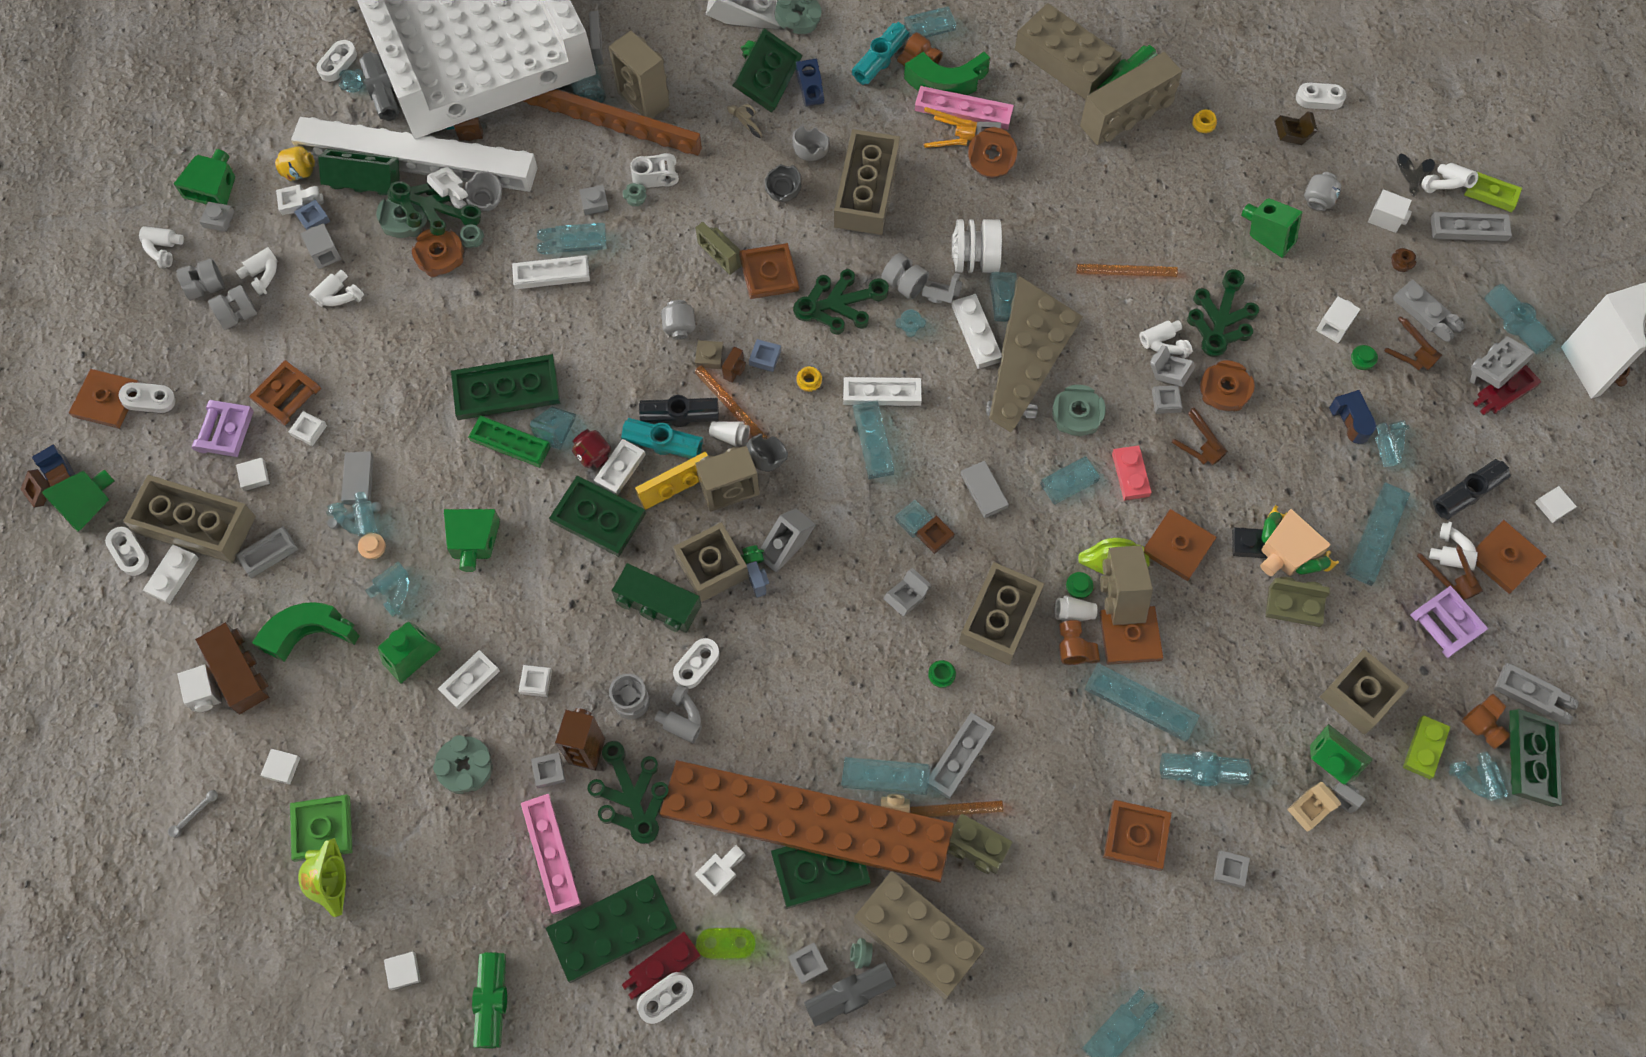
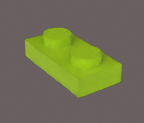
M1477 172L1478 180L1472 188H1466L1464 196L1513 212L1522 187Z
M1424 715L1420 717L1403 768L1429 780L1432 779L1435 775L1450 726Z

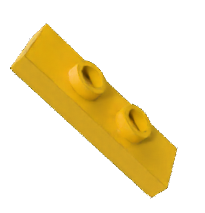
M703 452L635 487L644 509L646 510L699 483L695 463L708 456V454Z

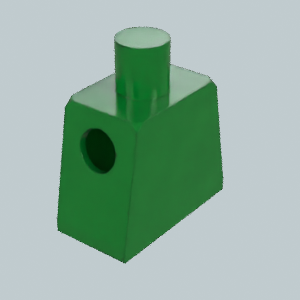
M220 149L215 150L212 158L196 155L174 182L182 198L206 205L208 202L227 205L235 181V174L227 163L230 156Z
M1270 198L1266 199L1259 207L1248 203L1243 209L1241 216L1251 221L1250 236L1279 257L1283 258L1296 244L1302 211Z
M102 470L92 479L85 471H81L45 489L42 494L78 532L109 501L103 490L115 481L105 470Z
M444 509L447 550L452 558L460 559L459 569L461 571L473 572L476 570L477 559H488L491 557L500 525V518L495 509Z
M406 622L398 630L393 631L378 647L382 664L400 684L441 650L437 643L422 628L411 622Z
M1330 724L1310 744L1311 759L1344 785L1355 781L1373 760V758Z

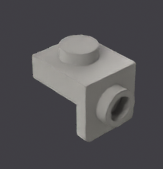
M955 273L953 275L950 286L928 280L924 285L922 296L928 297L927 300L934 303H942V301L951 303L955 296L959 297L963 282L959 281L960 274Z
M1163 345L1151 359V368L1156 380L1181 387L1185 385L1195 369L1193 361L1171 356L1168 347Z
M911 568L906 573L904 579L886 593L884 600L904 617L923 602L931 584Z

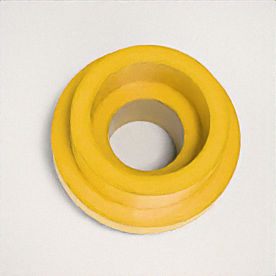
M1207 109L1199 111L1193 117V127L1201 133L1212 132L1217 125L1216 115Z
M804 367L797 374V385L804 391H815L822 384V375L814 367ZM807 378H812L814 381L806 382L805 380Z

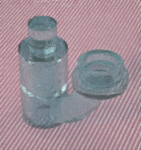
M1405 420L1389 424L1390 430L1387 423L1376 425L1379 435L1375 436L1383 467L1402 463L1401 457L1404 451L1405 430L1409 429V425H1406Z
M365 492L354 494L356 503L352 507L356 523L344 515L347 512L344 503H334L327 506V516H333L346 531L359 537L369 533H378L372 503L366 500Z
M398 561L371 580L374 584L365 591L372 599L379 593L385 595L398 585L393 600L391 601L388 597L383 606L392 617L396 614L399 616L401 613L398 609L407 595L410 575Z
M1489 752L1477 754L1480 765L1476 766L1482 784L1467 773L1471 771V767L1467 766L1466 761L1449 765V776L1456 775L1476 795L1487 798L1488 801L1508 796L1497 762L1491 761Z

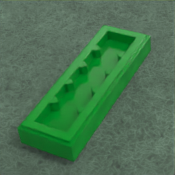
M481 415L468 436L471 442L538 468L541 467L551 448V443Z

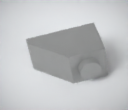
M797 508L781 514L760 548L764 550L763 562L774 572H778L804 545L816 524Z

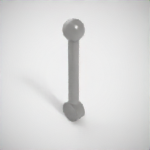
M374 502L370 507L342 518H330L327 521V525L331 529H336L343 522L372 511L379 512L381 504Z
M215 790L207 792L206 798L177 826L169 827L168 835L173 838L180 836L181 829L210 801H215L218 798V793Z

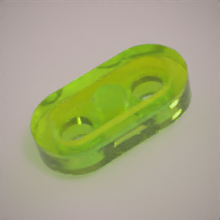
M708 928L699 934L696 946L700 955L708 960L746 959L754 953L756 940L753 933L746 928ZM709 938L716 939L717 943L714 948L706 947V941ZM738 938L746 940V945L743 948L735 946V941Z

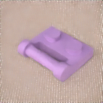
M209 400L206 406L207 414L198 439L193 441L191 448L199 453L209 452L238 457L254 413L253 409L250 406ZM221 414L213 439L209 441L217 416Z
M1451 586L1411 614V617L1415 621L1419 620L1443 648L1442 653L1447 658L1488 630L1486 625ZM1432 610L1456 637L1457 641L1452 643L1427 613Z

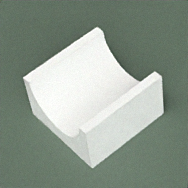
M1646 282L1607 294L1561 347L1591 399L1601 396L1646 350Z

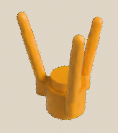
M928 107L924 108L925 112L935 115L934 120L956 126L955 136L959 137V139L925 143V148L951 145L967 146V142L971 141L975 136L977 122L962 119Z

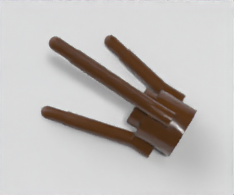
M1400 316L1398 318L1399 322L1422 346L1414 354L1417 360L1389 348H1385L1384 351L1412 365L1418 371L1422 367L1429 370L1443 355L1426 341L1408 319Z
M1191 408L1188 415L1208 440L1200 448L1203 453L1200 454L1176 439H1173L1172 443L1197 458L1203 465L1208 461L1215 465L1228 453V450L1217 440L1197 410Z
M1457 544L1456 550L1465 575L1454 580L1457 584L1455 586L1423 554H1417V557L1447 588L1451 586L1463 600L1470 599L1483 592L1459 544Z

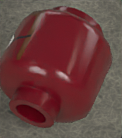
M586 429L573 439L572 452L585 468L595 466L599 469L609 459L607 455L611 451V446L599 431Z

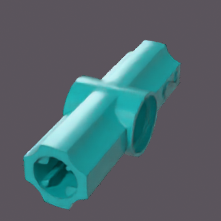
M899 22L892 23L881 37L872 40L869 51L852 69V75L857 82L862 85L869 84L880 70L890 65L892 56L909 38V32L905 25Z
M628 418L625 420L622 428L621 439L632 444L651 448L659 455L673 454L692 459L701 454L703 437L673 430L666 423L654 425ZM660 437L668 438L667 440L662 442L657 441V439Z

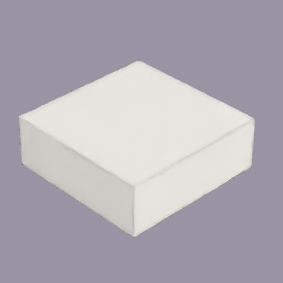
M303 411L288 432L291 436L313 446L327 425L324 421Z
M263 458L236 465L240 488L243 491L270 484Z
M1559 486L1535 501L1552 523L1577 507Z
M523 665L519 693L522 695L548 697L552 669Z
M271 749L260 776L290 785L300 757Z
M412 951L384 960L390 990L421 982L415 952Z

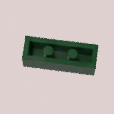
M327 149L318 156L321 185L330 186L332 189L351 188L355 192L375 191L379 195H387L390 185L400 181L399 157Z
M628 563L611 590L617 605L627 610H630V608L640 611L639 614L648 620L654 621V619L662 621L666 628L674 632L681 630L687 633L702 606L700 596Z

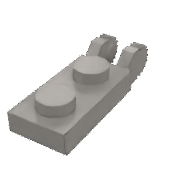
M1413 279L1393 297L1394 301L1426 329L1434 332L1446 342L1454 338L1453 331L1458 333L1465 327L1463 321L1456 314H1450L1451 312Z
M1510 663L1503 666L1494 690L1546 716L1549 715L1551 719L1565 725L1571 724L1573 716L1556 707L1555 703L1571 710L1577 709L1579 705L1577 699L1562 692L1560 688Z

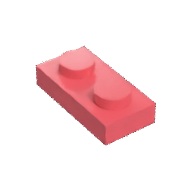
M1140 446L1113 449L1112 456L1124 501L1150 497L1152 492Z

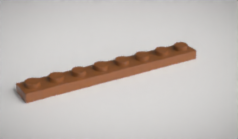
M558 89L523 100V102L532 106L536 105L554 113L558 112L574 119L591 122L596 126H604L618 133L635 136L641 140H649L663 147L668 146L678 149L686 154L690 153L698 156L702 149L700 133Z

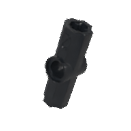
M674 395L666 400H640V421L651 424L672 423L676 427H684L690 422L719 421L718 398L687 399L683 395ZM677 409H684L682 413L674 412Z
M1494 459L1477 472L1469 474L1462 482L1432 502L1435 512L1441 518L1449 520L1511 477L1509 467L1503 461Z

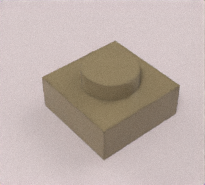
M698 340L695 358L696 368L721 369L724 350L723 342Z

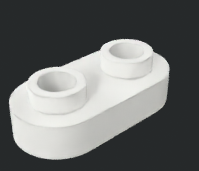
M348 40L337 41L319 60L316 68L324 81L331 82L339 79L354 62L357 52L353 43Z
M1304 83L1299 87L1296 94V101L1300 106L1313 109L1336 110L1343 105L1346 99L1345 90L1336 84Z
M132 382L122 386L119 391V399L122 405L129 410L165 413L174 407L176 401L173 391L164 385ZM131 392H137L135 397L128 396ZM159 394L165 395L161 400L156 399V396Z
M126 527L112 529L106 536L105 542L119 568L130 576L143 573L149 565V558L135 534ZM127 540L124 545L120 546L123 541ZM139 560L135 566H132L135 561Z
M708 638L700 639L693 644L674 667L673 676L678 686H685L691 689L702 681L719 660L720 653L717 644ZM705 651L711 653L708 658H702L701 654ZM686 672L693 673L690 679H684L683 675Z
M674 972L643 993L637 1002V1011L641 1019L650 1024L658 1023L688 1002L693 994L691 980L684 973ZM675 983H681L682 987L679 991H672V986ZM650 1001H656L657 1006L654 1009H647V1004Z

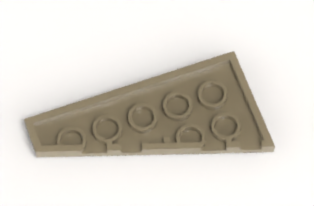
M1018 276L1015 282V293L1011 303L1012 309L1007 323L1001 354L1002 360L997 375L998 381L989 416L990 420L1010 433L1016 427L1083 316L1021 276Z

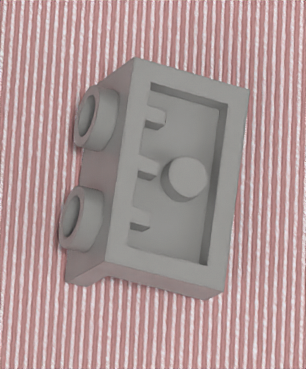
M1507 336L1500 343H1495L1486 356L1478 358L1471 366L1472 375L1470 382L1476 384L1479 380L1483 379L1499 389L1533 358L1534 351Z

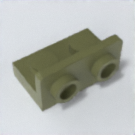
M704 222L695 227L698 244L729 275L742 266L739 258L740 249L718 228H709Z
M1291 577L1275 578L1268 588L1266 617L1321 627L1324 623L1326 597L1330 594V588L1324 587L1318 582H1297Z
M961 814L953 829L948 852L961 860L966 857L975 862L974 867L983 873L990 874V872L996 874L1013 842Z

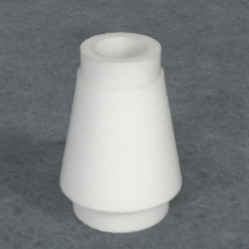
M713 421L710 425L709 435L736 447L740 445L745 446L749 440L750 427L749 425H744L742 421Z
M1069 596L1057 598L1055 618L1057 620H1062V622L1069 620L1084 621L1095 620L1097 617L1096 603Z

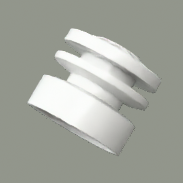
M957 219L955 230L952 234V259L955 265V272L962 273L964 262H967L968 273H972L975 262H980L982 273H999L1002 251L1001 221L983 219L980 231H976L974 220L969 219L968 231H964V220Z

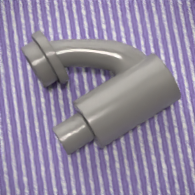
M678 686L671 700L675 702L676 706L680 707L683 704L689 718H684L672 711L666 714L659 710L655 721L663 724L664 730L694 743L702 728L700 725V714L696 705L687 694L688 687Z

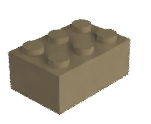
M629 31L608 46L617 92L638 113L648 118H654L670 106L669 90L666 84L667 76L664 71L665 62L658 51L654 52L643 37H638L632 31Z
M993 562L961 632L959 644L1010 666L1045 583Z

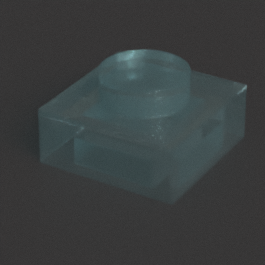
M916 500L912 501L895 515L896 522L912 538L916 536L920 528L933 519Z

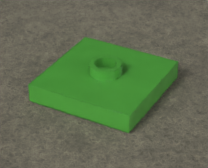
M349 795L290 803L292 861L306 860L305 854L308 850H320L325 841L333 838L337 842L341 855L353 853Z

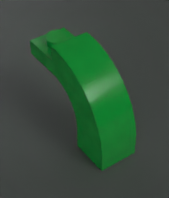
M922 52L905 63L904 79L917 91H919L920 86L970 95L977 91L978 80L983 79L988 74L990 56L982 52L960 67L948 68L936 64Z
M309 602L293 605L278 612L265 623L252 644L261 652L285 662L297 642L309 634L328 633L353 645L356 644L360 635L353 628L355 625L349 620L342 618V615L335 607L323 603Z

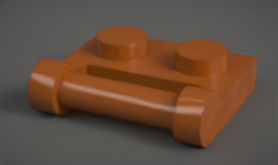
M284 360L249 398L273 416L279 423L286 426L291 421L289 418L312 394L316 395L321 388L316 382ZM301 384L304 385L305 387L297 394V396L282 411H280L278 407Z

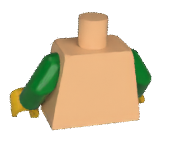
M1275 505L1264 522L1261 539L1265 545L1261 550L1268 558L1260 564L1261 569L1269 576H1273L1280 569L1288 576H1292L1295 573L1305 575L1323 570L1326 572L1332 570L1339 561L1330 559L1329 555L1332 553L1330 550L1326 552L1331 544L1292 509L1288 513L1281 514L1277 511L1278 506Z

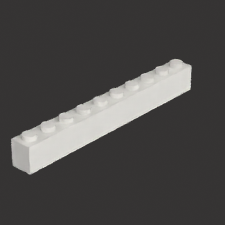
M300 117L291 138L294 147L302 146L316 158L327 149L399 157V171L429 175L449 167L465 182L470 181L476 172L486 171L498 177L502 188L527 192L531 191L537 172L534 154L527 151H514L503 147L495 148L478 143L470 144L454 139H438L433 136H423L414 139L413 135L409 132L401 133L384 128L375 129L363 125L344 124L339 121L331 122L315 117Z

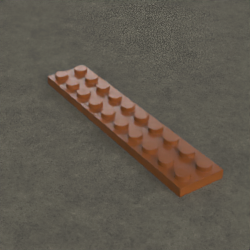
M676 760L668 785L669 793L664 798L660 815L663 818L941 883L954 829V823Z

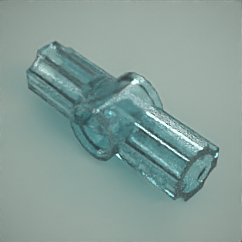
M1504 284L1494 287L1484 297V300L1504 320L1503 326L1505 330L1510 334L1518 335L1535 354H1540L1556 340L1535 318L1536 310L1528 303L1520 302Z
M1196 752L1192 755L1162 753L1160 775L1161 779L1192 781V784L1198 786H1214L1218 783L1248 785L1251 775V764L1249 759L1218 757L1216 753Z

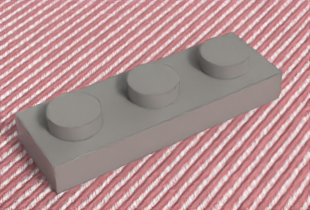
M1434 212L1431 216L1433 239L1508 241L1512 236L1508 214Z
M971 712L927 779L926 785L950 800L995 727Z

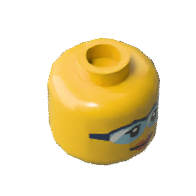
M296 146L281 150L278 158H276L275 165L282 177L289 181H295L309 177L312 174L315 159L305 148Z

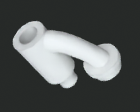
M1454 163L1441 164L1438 167V173L1442 174L1445 180H1440L1439 176L1434 174L1424 177L1421 186L1427 193H1433L1436 189H1455L1462 186L1472 188L1478 180V173Z
M143 226L139 232V239L143 249L150 257L157 261L158 267L163 269L170 267L173 262L172 254L162 249L158 252L154 245L173 247L175 244L182 245L184 242L183 235L176 234L174 230L146 226Z
M269 247L242 262L244 266L236 270V273L242 280L248 275L254 277L265 270L260 280L257 277L254 278L255 281L251 282V285L259 296L263 293L266 295L267 291L265 289L276 273L278 260Z
M340 270L335 275L330 274L309 296L316 304L323 307L324 305L337 306L353 300L360 302L364 294L356 285L352 284L350 287L345 288L347 293L334 296L344 287L342 282L348 277L344 271Z
M1179 320L1172 323L1165 321L1139 334L1140 341L1146 349L1151 348L1158 352L1162 345L1167 346L1170 354L1180 355L1183 359L1188 358L1193 352L1188 340H1179L1176 342V345L1162 343L1175 337V332L1182 330V324Z
M1453 522L1442 523L1440 539H1445L1446 542H1449L1450 538L1456 541L1462 547L1470 569L1475 570L1478 552H1476L1473 543L1465 535L1452 527ZM1443 546L1442 550L1431 548L1429 559L1440 560V565L1463 569L1456 548Z

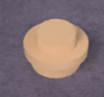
M376 533L364 535L358 543V551L366 559L381 557L386 548L384 539Z

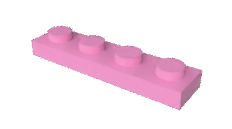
M920 86L915 103V111L927 113L924 111V108L928 107L974 122H1001V129L1008 130L1014 105Z
M546 794L522 802L521 807L551 913L555 915L581 906L550 795Z

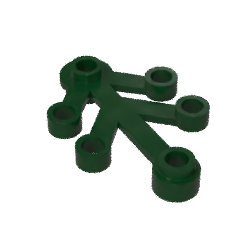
M398 181L392 183L387 191L388 199L393 203L400 204L406 213V223L409 227L417 228L422 224V215L415 211L413 203L421 207L430 222V232L437 236L445 233L446 223L439 218L436 211L461 219L465 226L471 224L477 226L481 221L480 208L474 205H466L459 209L443 204L448 201L452 203L450 196L441 197L428 183L410 187L407 183ZM424 193L428 195L426 197L419 196L420 194Z
M845 269L840 273V279L828 298L818 301L822 292H827L831 288V279L827 275H820L817 277L816 285L808 297H801L795 302L793 312L795 317L801 321L814 319L829 326L831 333L835 335L843 333L845 329L844 320L840 317L833 318L822 312L824 310L831 309L853 320L857 328L863 329L869 324V315L864 311H857L847 305L868 299L878 302L882 301L888 296L889 285L885 280L878 278L870 282L868 289L842 295L845 289L855 282V273L850 269ZM850 276L851 279L846 280L843 277ZM820 282H826V283H828V284L825 285V286H822V285H820L819 283H820ZM875 291H881L882 293H881V294H877V293H874V292H875ZM807 308L810 311L803 312L802 310ZM864 318L865 321L859 322L857 319ZM840 324L841 327L834 328L833 325Z
M1236 269L1228 270L1224 275L1222 285L1225 291L1219 311L1211 300L1207 289L1199 288L1193 296L1194 303L1203 306L1214 323L1213 332L1204 321V314L1201 310L1193 309L1187 317L1188 324L1196 327L1203 337L1201 342L1202 350L1211 357L1223 355L1227 350V345L1237 340L1248 341L1254 331L1250 324L1244 323L1237 330L1223 335L1225 327L1243 319L1254 320L1259 313V306L1250 302L1244 308L1229 314L1235 291L1241 289L1245 280L1243 273ZM1198 295H1203L1205 299H1200ZM1247 309L1253 310L1254 313H1249ZM1191 316H1197L1199 320H1194ZM1241 330H1246L1249 334H1243ZM1210 344H1215L1218 348L1213 347Z
M610 741L604 745L602 756L607 764L613 766L623 793L605 786L599 779L589 782L588 792L594 798L602 797L630 808L633 818L616 813L610 805L600 807L598 817L604 824L612 823L630 830L632 838L637 843L649 844L659 834V825L655 819L664 798L669 793V788L664 782H656L652 786L653 798L644 814L641 801L653 774L659 769V764L656 758L652 756L645 757L641 761L642 771L634 787L623 762L626 757L623 745L618 741ZM617 748L618 753L616 755H608L609 749ZM647 762H654L655 766L653 769H645ZM600 784L602 786L601 791L593 793L592 787ZM658 787L666 789L665 793L661 796L655 794ZM605 810L612 811V816L609 819L602 818V813ZM643 824H647L650 827L649 831L645 834L639 832V828Z

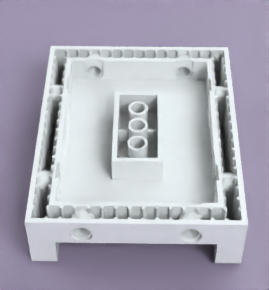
M357 0L414 139L596 75L587 33L570 0Z

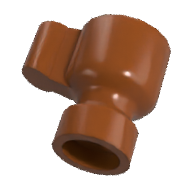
M916 32L907 41L904 51L898 57L897 62L905 67V63L924 52L932 61L939 64L943 57V52L937 48H931L930 40Z
M1069 620L1059 624L1060 635L1064 637L1059 644L1062 664L1078 665L1085 662L1092 664L1100 662L1098 644L1087 642L1080 637L1082 633L1080 621Z
M1491 694L1485 701L1473 708L1461 721L1473 734L1485 736L1486 742L1493 749L1499 747L1510 736V733L1503 726L1496 724L1506 705L1494 694Z

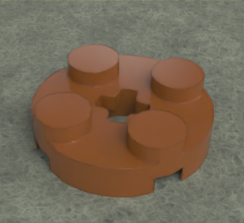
M990 127L972 138L968 149V157L973 170L979 175L986 178H997L1005 176L1013 168L1017 159V146L1007 131L997 127ZM996 147V151L1000 155L995 156L994 159H989L986 150Z
M427 229L416 238L417 243L412 247V256L418 268L426 272L428 276L436 277L446 274L462 265L464 249L460 238L455 232L451 230L450 232L445 231L443 235L437 236L432 234L430 229ZM435 248H439L440 250H443L442 253H440V254H438V255H434V253H435L434 249H435Z
M1230 360L1219 361L1216 365L1207 368L1200 383L1204 403L1223 411H1240L1249 402L1255 387L1254 379L1252 376L1250 378L1246 368L1240 363ZM1228 381L1234 389L1226 390L1221 385Z

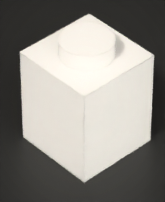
M1382 190L1374 205L1368 223L1396 233L1400 225H1406L1412 211L1408 210L1412 200Z
M1338 296L1324 315L1316 331L1339 343L1356 318L1360 308Z
M205 664L177 673L183 703L192 711H208L212 709L213 705L222 703L217 681L210 668Z

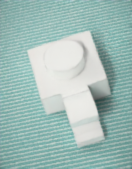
M445 167L427 176V183L441 197L449 195L452 204L456 208L461 209L467 205L463 201L464 198L468 197L467 192L462 189L463 181L449 167Z
M299 184L276 190L278 210L282 216L294 213V211L315 199L319 205L324 203L323 194H319L318 186H312L303 190Z
M735 845L722 859L715 853L695 875L717 896L737 876L731 869L740 863L746 855Z

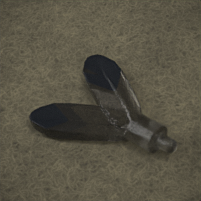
M1401 153L1397 157V164L1409 183V192L1412 197H1415L1420 190V183H1422L1424 177L1430 175L1433 171L1435 161L1427 159L1415 170L1411 160L1405 154Z

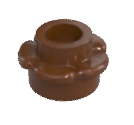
M1399 248L1395 251L1396 253L1392 254V266L1399 272H1407L1414 268L1417 263L1415 261L1416 255L1411 250Z

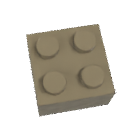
M747 446L732 447L723 454L717 456L709 455L695 463L699 484L710 512L760 495L757 471Z
M722 522L673 546L676 559L696 595L700 596L701 602L749 578L747 565Z
M1142 545L1109 548L1107 559H1103L1104 576H1100V589L1102 593L1106 592L1107 597L1105 598L1106 614H1111L1113 625L1146 623L1153 587Z
M1363 649L1322 693L1320 698L1365 735L1381 720L1409 686Z

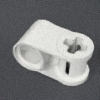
M664 153L654 156L636 157L632 160L630 166L632 182L638 185L642 184L645 188L675 185L679 181V176L675 172V156Z

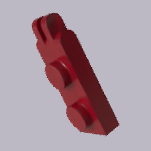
M1525 365L1499 389L1490 384L1477 394L1479 398L1473 402V405L1477 408L1483 403L1486 404L1480 410L1483 416L1490 411L1497 414L1538 387L1542 381Z
M682 932L628 972L631 978L626 980L622 987L624 990H627L636 984L637 988L628 994L630 999L634 1000L669 974L684 971L699 960L701 955L687 934Z

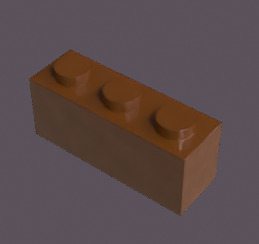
M225 622L195 639L229 707L240 715L270 698L265 689L269 685L261 672L257 674L254 668L257 664L256 659L249 650L245 651L242 644L246 641L238 628L232 629Z
M575 708L574 711L565 709L555 744L569 765L596 771L605 737L594 716H591L592 713L581 708Z

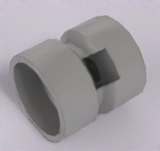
M897 253L887 263L881 278L894 288L898 286V291L908 299H913L924 288L929 278V272L917 264L912 266L913 262L902 253Z
M212 258L198 262L195 268L189 265L177 269L180 285L190 301L203 297L205 291L212 294L225 289L222 275Z
M242 285L229 290L227 296L220 294L208 300L213 313L224 330L237 325L240 318L247 320L258 314ZM236 301L241 310L235 312L230 303Z
M622 674L612 681L609 688V696L617 713L626 719H637L643 716L650 705V697L643 680L634 674Z

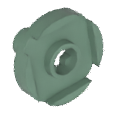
M777 0L774 14L777 23L782 28L786 29L788 27L793 29L792 33L807 34L816 29L817 24L820 22L822 10L817 0ZM794 11H800L802 12V15H799L798 12Z
M383 199L379 203L376 212L377 219L384 233L396 238L419 236L428 218L419 205L412 203L415 211L422 215V224L417 228L409 227L406 223V216L402 218L397 216V214H401L404 211L401 205L393 203L389 199L386 201Z
M1071 385L1065 388V391L1056 396L1052 407L1053 419L1058 430L1075 436L1095 433L1102 424L1106 412L1105 402L1102 397L1099 398L1094 393V389L1085 385ZM1076 406H1081V410L1086 411V413L1078 415L1072 410Z
M457 735L441 747L436 755L433 770L438 781L447 790L456 794H464V792L479 790L487 783L492 774L493 764L490 751L480 740ZM468 758L470 768L468 770L462 769L460 772L457 771L459 768L458 762Z

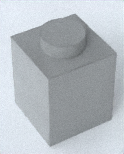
M324 223L300 233L318 269L341 260Z

